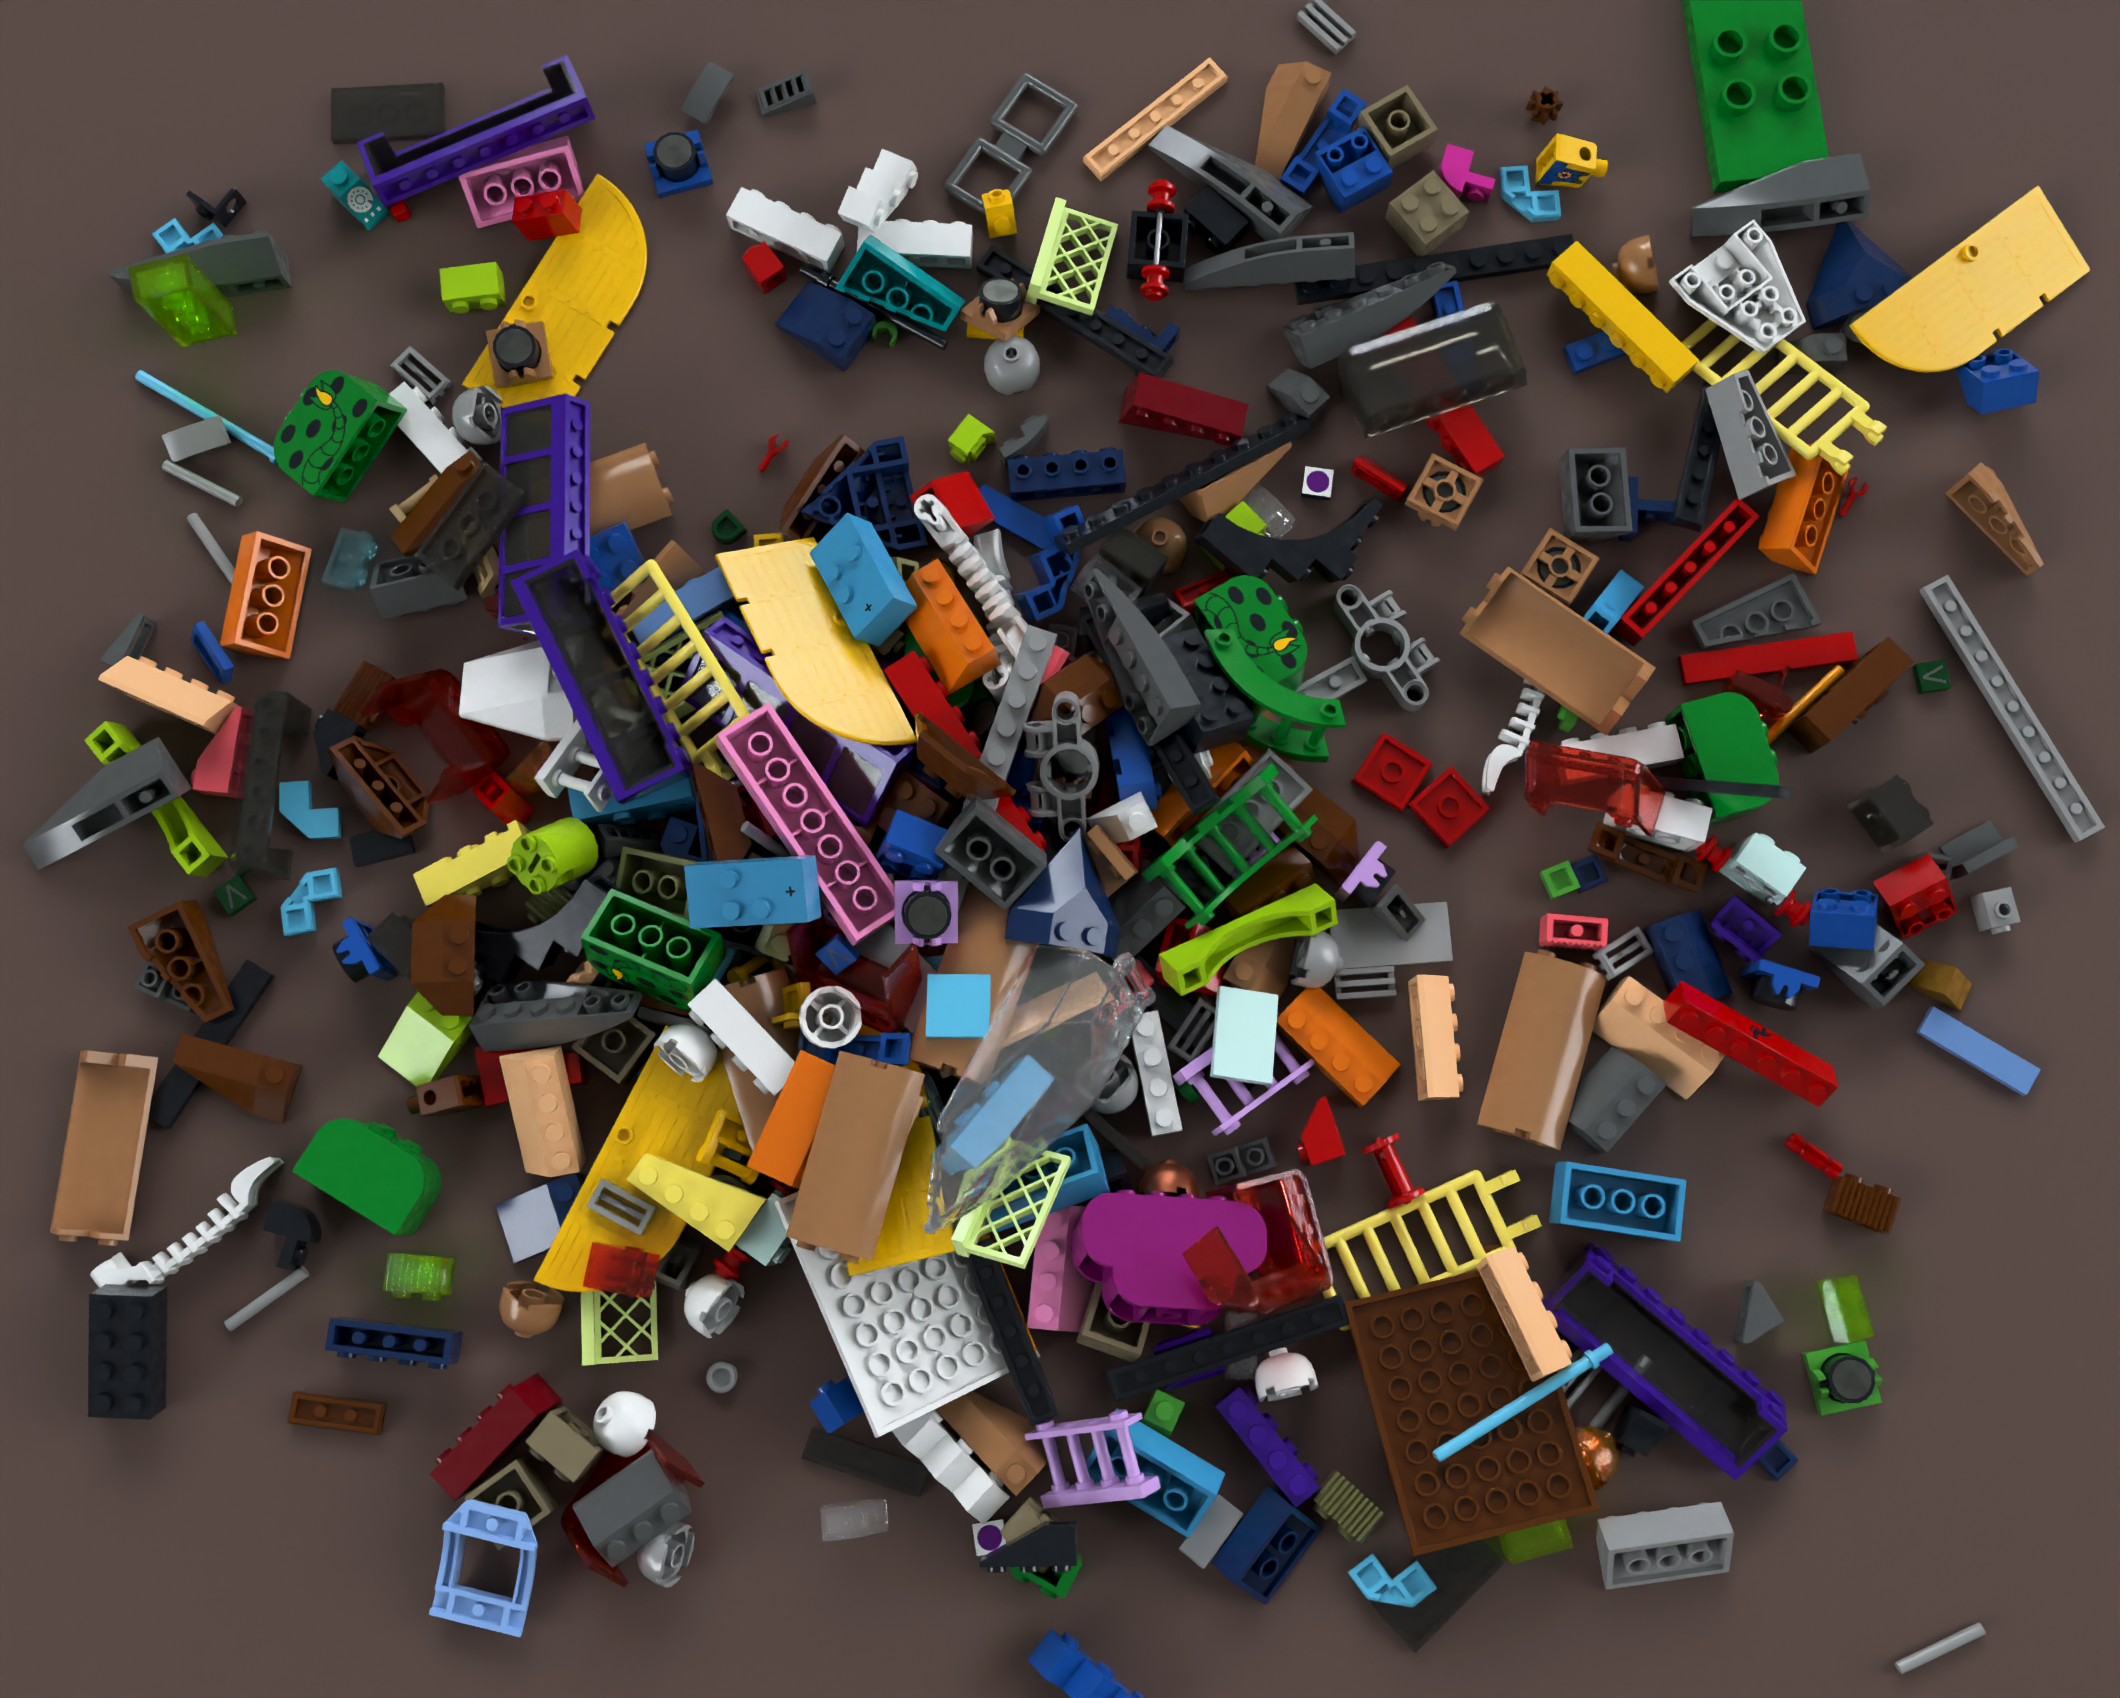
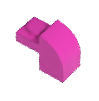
M1447 144L1437 175L1458 199L1463 195L1472 201L1488 202L1496 179L1469 172L1474 151Z

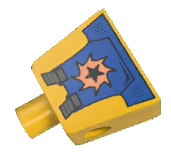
M1557 133L1536 158L1535 184L1579 188L1590 176L1604 177L1607 172L1608 161L1597 159V146L1595 143Z

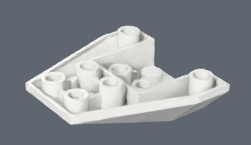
M1754 219L1735 232L1715 252L1697 265L1693 266L1691 264L1669 281L1689 306L1761 354H1764L1806 322L1771 239Z
M570 635L562 638V644L575 670L577 663H582L583 635ZM539 640L464 663L459 716L461 718L544 741H561L577 718Z

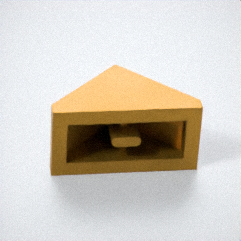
M1919 958L1925 966L1906 986L1956 1011H1961L1972 983L1957 967Z

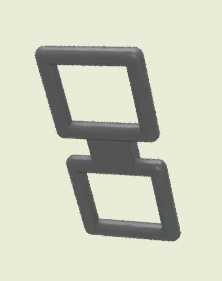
M1028 73L1022 74L990 119L991 126L1003 133L999 140L993 145L983 138H977L945 182L944 190L985 215L983 201L958 186L982 151L1018 173L1008 188L1013 202L1032 175V169L1021 162L1022 158L1029 149L1040 156L1046 155L1077 111L1078 104ZM1027 87L1064 108L1041 142L1004 121Z

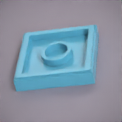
M927 974L926 1038L990 1039L991 975Z

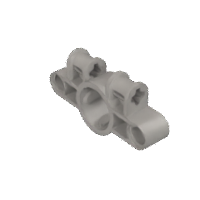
M1352 584L1342 586L1333 601V608L1354 639L1351 646V656L1355 657L1366 676L1383 680L1398 704L1405 711H1418L1429 696V689L1421 676L1434 668L1440 662L1439 658H1434L1425 645L1426 640L1424 637L1410 644L1407 631L1398 623L1407 615V612L1399 608L1392 598L1393 592L1391 590L1382 593L1368 602L1357 586ZM1349 596L1354 600L1355 604L1346 606L1342 603L1341 597ZM1375 631L1391 634L1395 645L1400 647L1399 660L1396 657L1386 666H1378L1371 663L1368 655L1361 651V638L1364 635L1369 637ZM1407 691H1416L1420 695V701H1411L1407 696Z
M1063 691L1057 694L1053 700L1052 720L1027 722L1022 725V728L1026 732L1027 743L1024 756L1041 758V780L1031 781L1026 784V789L1030 791L1028 815L1032 817L1058 816L1059 835L1067 843L1071 838L1070 835L1074 832L1069 831L1065 827V824L1068 822H1077L1081 826L1080 829L1083 837H1085L1087 826L1085 795L1094 788L1097 782L1099 759L1094 747L1082 738L1081 704L1078 696L1073 692ZM1068 702L1075 709L1072 713L1063 714L1059 711L1058 706L1061 703ZM1077 750L1089 760L1087 767L1088 773L1091 774L1081 784L1065 783V785H1062L1051 776L1052 766L1050 758L1059 751L1069 753Z

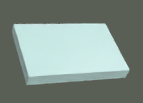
M1225 986L1217 988L1210 1077L1267 1086L1272 1084L1278 995Z

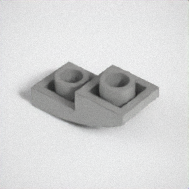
M215 416L161 435L173 463L231 443L221 416Z
M1218 1494L1190 1538L1186 1537L1178 1550L1204 1569L1236 1526L1243 1513Z

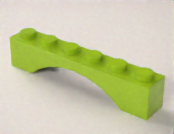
M110 721L103 722L84 740L104 765L141 747V744L126 725ZM181 796L151 811L165 833L171 853L188 875L207 877L229 858Z
M1315 883L1159 954L1163 978L1180 996L1207 985L1212 976L1224 963L1250 947L1279 938L1313 936L1338 924L1335 899Z

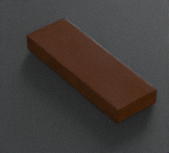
M294 1391L287 1423L382 1435L387 1403Z

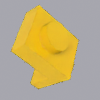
M994 189L989 193L982 194L989 238L1016 234L1017 228L1010 191L1008 189Z
M799 982L782 988L785 1014L771 1018L772 1024H783V1029L800 1028L798 1021L799 1011L805 998L811 994L810 982Z

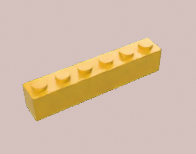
M1578 241L1574 242L1552 262L1546 274L1551 284L1561 289L1576 308H1581L1589 316L1591 323L1595 327L1601 328L1609 336L1612 344L1617 348H1621L1630 357L1633 365L1637 368H1642L1650 376L1651 382L1656 387L1662 388L1668 393L1693 370L1699 359Z

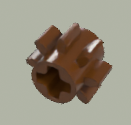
M1547 86L1539 93L1534 90L1530 97L1531 100L1528 101L1526 110L1531 111L1532 117L1530 120L1541 122L1542 125H1545V122L1549 119L1556 121L1559 115L1558 111L1563 106V102L1558 101L1557 95L1559 92H1554L1548 89Z

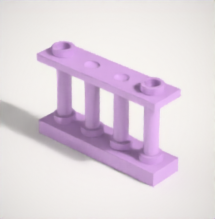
M1276 1033L1275 1052L1291 1074L1279 1083L1273 1077L1272 1084L1270 1086L1265 1085L1268 1091L1257 1099L1253 1098L1243 1082L1225 1079L1245 1106L1233 1116L1230 1115L1203 1077L1205 1074L1202 1070L1211 1064L1212 1047L1179 1070L1172 1078L1178 1087L1188 1081L1190 1086L1193 1084L1222 1124L1211 1131L1212 1134L1217 1136L1224 1131L1226 1135H1229L1241 1126L1238 1120L1289 1082L1293 1081L1297 1085L1311 1075L1307 1069L1313 1066L1315 1062L1313 1059H1310L1300 1066Z
M1127 1409L1110 1413L1108 1417L1055 1424L1053 1419H1048L1036 1424V1429L1024 1434L1026 1440L1042 1439L1053 1485H1051V1491L1040 1496L1043 1509L1143 1499L1160 1489L1158 1475L1144 1477V1473L1140 1472L1128 1428L1131 1424L1143 1419L1141 1412L1128 1414ZM1116 1429L1128 1475L1125 1479L1119 1480L1118 1475L1114 1474L1103 1432L1105 1430ZM1091 1432L1103 1478L1100 1482H1094V1479L1089 1476L1079 1434ZM1054 1437H1067L1078 1480L1074 1485H1070L1069 1481L1065 1480Z

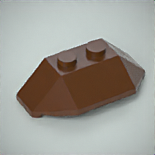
M842 434L817 456L784 505L779 530L792 540L814 537L818 544L834 526L801 514V511L817 499L821 492L853 461L856 462L865 451L846 435Z
M1087 654L1080 656L1040 684L1033 705L1032 716L1028 722L1052 720L1054 698L1060 692L1070 691L1076 694L1080 700L1083 735L1124 704L1111 668ZM1068 702L1061 703L1058 706L1059 711L1063 714L1072 713L1075 709Z
M918 711L915 715L917 758L925 764L922 770L935 781L941 777L947 782L944 788L957 799L963 795L970 802L976 795L982 800L1009 797L1016 793L1014 788Z
M352 736L329 747L328 752L342 790L377 832L403 839L427 825L431 794L395 751L375 743L362 741V738Z
M699 763L693 764L690 776L713 861L743 859L752 845L751 841H754L740 830L743 823L746 822L744 812H747L744 795L738 794L736 785Z
M1307 783L1313 791L1292 812L1302 823L1314 814L1318 820L1310 827L1313 832L1300 843L1294 840L1291 844L1309 859L1311 864L1341 886L1359 864L1356 820ZM1283 821L1273 832L1279 839H1282L1292 830Z
M444 895L412 922L410 984L442 1016H474L476 895Z

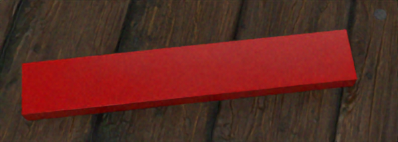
M1853 631L1686 654L1678 657L1683 686L1851 663L1858 660Z

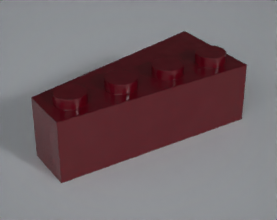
M1140 372L1124 392L1118 423L1215 441L1217 444L1229 446L1233 445L1235 440L1242 437L1249 404Z
M538 1373L516 1386L512 1384L506 1386L496 1396L499 1402L494 1407L489 1405L476 1417L479 1423L473 1429L468 1427L456 1438L459 1444L453 1450L448 1448L435 1460L438 1466L430 1475L454 1502L469 1493L498 1464L497 1458H503L519 1443L517 1437H523L543 1420L540 1415L551 1408H555L562 1401Z

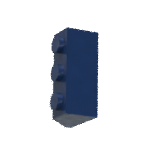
M1700 909L1657 922L1643 929L1647 941L1655 951L1652 954L1668 994L1681 981L1715 1000L1733 994Z
M1267 1486L1263 1493L1257 1497L1255 1504L1246 1516L1238 1523L1226 1543L1220 1547L1211 1563L1235 1585L1266 1605L1323 1528L1298 1508H1295L1286 1498Z

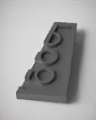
M1792 573L1695 619L1688 625L1701 649L1704 650L1818 627L1822 622L1796 575Z

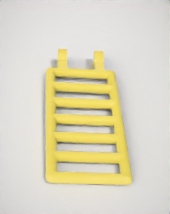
M1708 319L1681 343L1688 350L1692 349L1715 329L1718 324ZM1731 334L1701 361H1698L1692 370L1710 385H1714L1732 374L1749 370L1771 349L1777 348L1787 357L1755 384L1760 395L1796 363L1809 374L1767 410L1775 430L1782 441L1805 459L1812 460L1819 454L1841 476L1850 469L1851 465L1848 463L1854 456L1846 450H1840L1832 442L1852 425L1875 447L1883 439L1882 433L1887 428L1880 421L1872 420L1865 414L1870 408L1866 400L1785 339H1782L1764 354L1754 349L1721 378L1710 367L1741 341ZM1818 380L1831 389L1827 395L1788 429L1775 420L1778 415ZM1843 398L1854 407L1811 446L1797 437L1838 399Z
M649 559L611 592L615 604L611 607L613 608L649 575L652 577L659 590L624 620L629 630L624 634L628 642L631 643L627 633L666 600L675 615L637 647L642 657L638 659L642 670L646 669L647 667L642 659L680 626L683 627L690 641L653 673H650L655 685L651 686L655 697L660 695L668 710V712L664 713L668 724L672 722L675 724L681 736V739L678 741L683 749L688 751L693 763L703 762L707 769L730 781L735 775L730 767L723 764L716 752L718 746L715 744L717 734L699 749L696 748L689 734L728 702L738 717L723 730L750 713L655 560ZM599 603L597 609L600 615H604L605 613ZM609 621L606 622L608 628L610 629L611 633L613 634V636L615 637L616 641L618 642L617 637H616V635H615V633H614V631H613V629H612V627H611ZM697 651L706 666L666 699L658 683ZM711 677H714L722 692L682 724L673 709Z
M1473 1170L1426 1191V1193L1412 1199L1409 1204L1403 1203L1391 1209L1388 1208L1306 1245L1304 1253L1325 1299L1337 1294L1318 1253L1334 1246L1358 1298L1362 1299L1371 1296L1346 1243L1347 1240L1363 1234L1388 1291L1401 1289L1374 1231V1228L1387 1222H1391L1419 1284L1477 1271L1476 1265L1485 1256L1514 1247L1513 1238L1542 1226L1537 1215H1530L1506 1227L1491 1193L1521 1181L1516 1170H1509L1488 1181L1484 1180L1479 1170ZM1472 1184L1502 1247L1485 1253L1457 1191ZM1445 1196L1474 1257L1473 1260L1460 1266L1457 1265L1429 1205ZM1416 1209L1419 1210L1446 1269V1272L1431 1279L1401 1217ZM1347 1325L1339 1329L1341 1331H1346L1350 1329L1349 1325Z

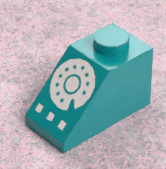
M342 160L321 178L329 192L368 231L390 213L367 185Z

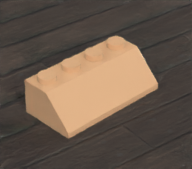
M126 656L103 672L98 678L99 681L124 695L213 734H217L234 708L238 706L233 702L235 697L221 690H218L216 694L207 691L208 685L193 678L190 683L182 680L183 674L166 667L165 671H161L156 668V662L140 656L139 660Z
M1416 975L1408 981L1418 1101L1459 1098V1092H1463L1462 1074H1457L1456 1062L1460 1061L1461 1054L1459 1044L1454 1042V1031L1458 1030L1457 1015L1452 1013L1451 1002L1455 1000L1453 983L1449 984L1448 976Z
M1630 976L1618 982L1600 1007L1592 1030L1593 1033L1611 1046L1618 1048L1647 1066L1667 1084L1668 1088L1685 1100L1713 1074L1725 1057L1719 1051L1667 1023L1663 1000Z
M561 1045L500 1056L525 1172L545 1177L580 1172L586 1162V1156Z
M1514 1246L1485 1256L1476 1267L1531 1381L1534 1382L1571 1365L1572 1363L1569 1358L1572 1357V1352L1564 1339L1560 1340L1555 1328H1558L1554 1315L1550 1310L1546 1311L1541 1301L1543 1293L1538 1283L1531 1281L1526 1271L1529 1269V1265L1523 1253H1517Z

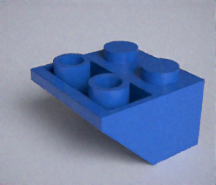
M1364 126L1315 152L1325 190L1340 214L1389 187L1393 171Z
M2003 348L1996 350L1995 353L1979 355L1973 360H1969L1968 363L1956 368L1966 403L1979 414L2036 403L2039 370L2011 349Z
M897 809L875 858L887 873H898L908 877L909 880H935L945 861L934 852V849L947 832V829Z
M1824 888L1821 891H1815L1810 910L1809 946L1874 950L1879 894H1872L1868 890L1840 892L1835 888Z

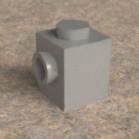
M2011 887L1984 892L1970 897L1979 932L1991 930L1992 935L2011 931L2010 925L2021 922Z

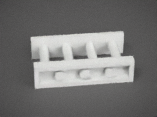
M599 688L590 700L609 739L621 736L620 734L606 731L614 718L633 723L626 733L657 722L649 703L646 704L641 713L621 708L613 694L606 688ZM576 719L534 779L547 796L557 798L564 787L584 792L583 794L598 812L603 811L614 795L595 755L589 753L592 749ZM660 729L616 746L614 751L626 775L629 774ZM581 764L600 769L591 782L573 776Z

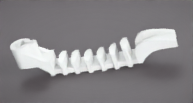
M931 494L920 496L914 504L916 516L921 520L939 546L950 555L949 560L958 567V573L967 580V586L976 593L974 595L975 598L983 605L982 609L989 615L988 619L998 628V635L1016 660L1028 627L1027 623L1021 617L1020 612L1012 605V600L1004 593L1003 587L995 580V575L987 568L986 562L978 555L977 549L969 542L968 536L954 520L948 509ZM931 510L933 511L932 513L934 514V516L936 517L937 520H935L933 517H931V516H932L931 513H930Z
M995 529L975 535L974 547L977 549L978 555L986 562L987 568L995 575V580L1003 587L1004 593L1012 600V605H1015L1011 595L1013 588L1009 581L1010 573L1003 553L1001 531ZM990 622L986 625V629L991 635L989 640L994 646L1002 664L984 674L983 683L995 700L1001 702L1015 663V658L998 635V628Z
M1524 679L1523 683L1534 686ZM1534 686L1533 690L1529 688L1522 690L1520 699L1526 700L1530 704L1519 703L1515 713L1524 716L1525 720L1512 717L1508 724L1509 728L1519 731L1520 735L1502 729L1498 739L1508 744L1497 746L1486 759L1482 775V794L1488 797L1491 792H1494L1502 768L1507 764L1516 762L1531 741L1529 737L1535 729L1536 725H1534V722L1541 711L1539 706L1545 697V694Z
M268 1157L240 1172L231 1183V1193L240 1204L238 1205L227 1193L220 1195L216 1200L229 1214L225 1216L218 1208L211 1210L207 1215L216 1225L212 1227L206 1221L201 1222L195 1227L202 1235L200 1238L193 1232L181 1238L188 1246L185 1249L178 1242L171 1244L167 1248L173 1256L171 1259L162 1251L152 1257L155 1261L154 1265L150 1261H144L136 1266H131L120 1252L97 1266L90 1273L91 1278L99 1288L105 1284L134 1285L139 1280H147L149 1284L163 1283L165 1277L169 1274H176L179 1271L178 1268L190 1264L194 1261L193 1258L195 1256L205 1253L210 1245L222 1240L221 1236L226 1232L233 1231L238 1222L246 1220L249 1217L248 1213L258 1205V1194L263 1182L282 1166L284 1162L280 1158Z

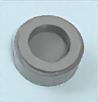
M727 1361L713 1364L706 1375L709 1388L716 1393H726L732 1390L739 1379L737 1368Z

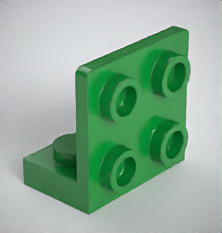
M1077 1552V1566H1071L1070 1571H1055L1054 1575L1049 1572L1044 1575L1039 1571L1020 1572L1019 1567L1008 1568L1013 1570L1011 1575L1019 1581L1028 1584L1029 1580L1040 1585L1039 1591L1052 1599L1060 1596L1064 1599L1082 1565V1554Z

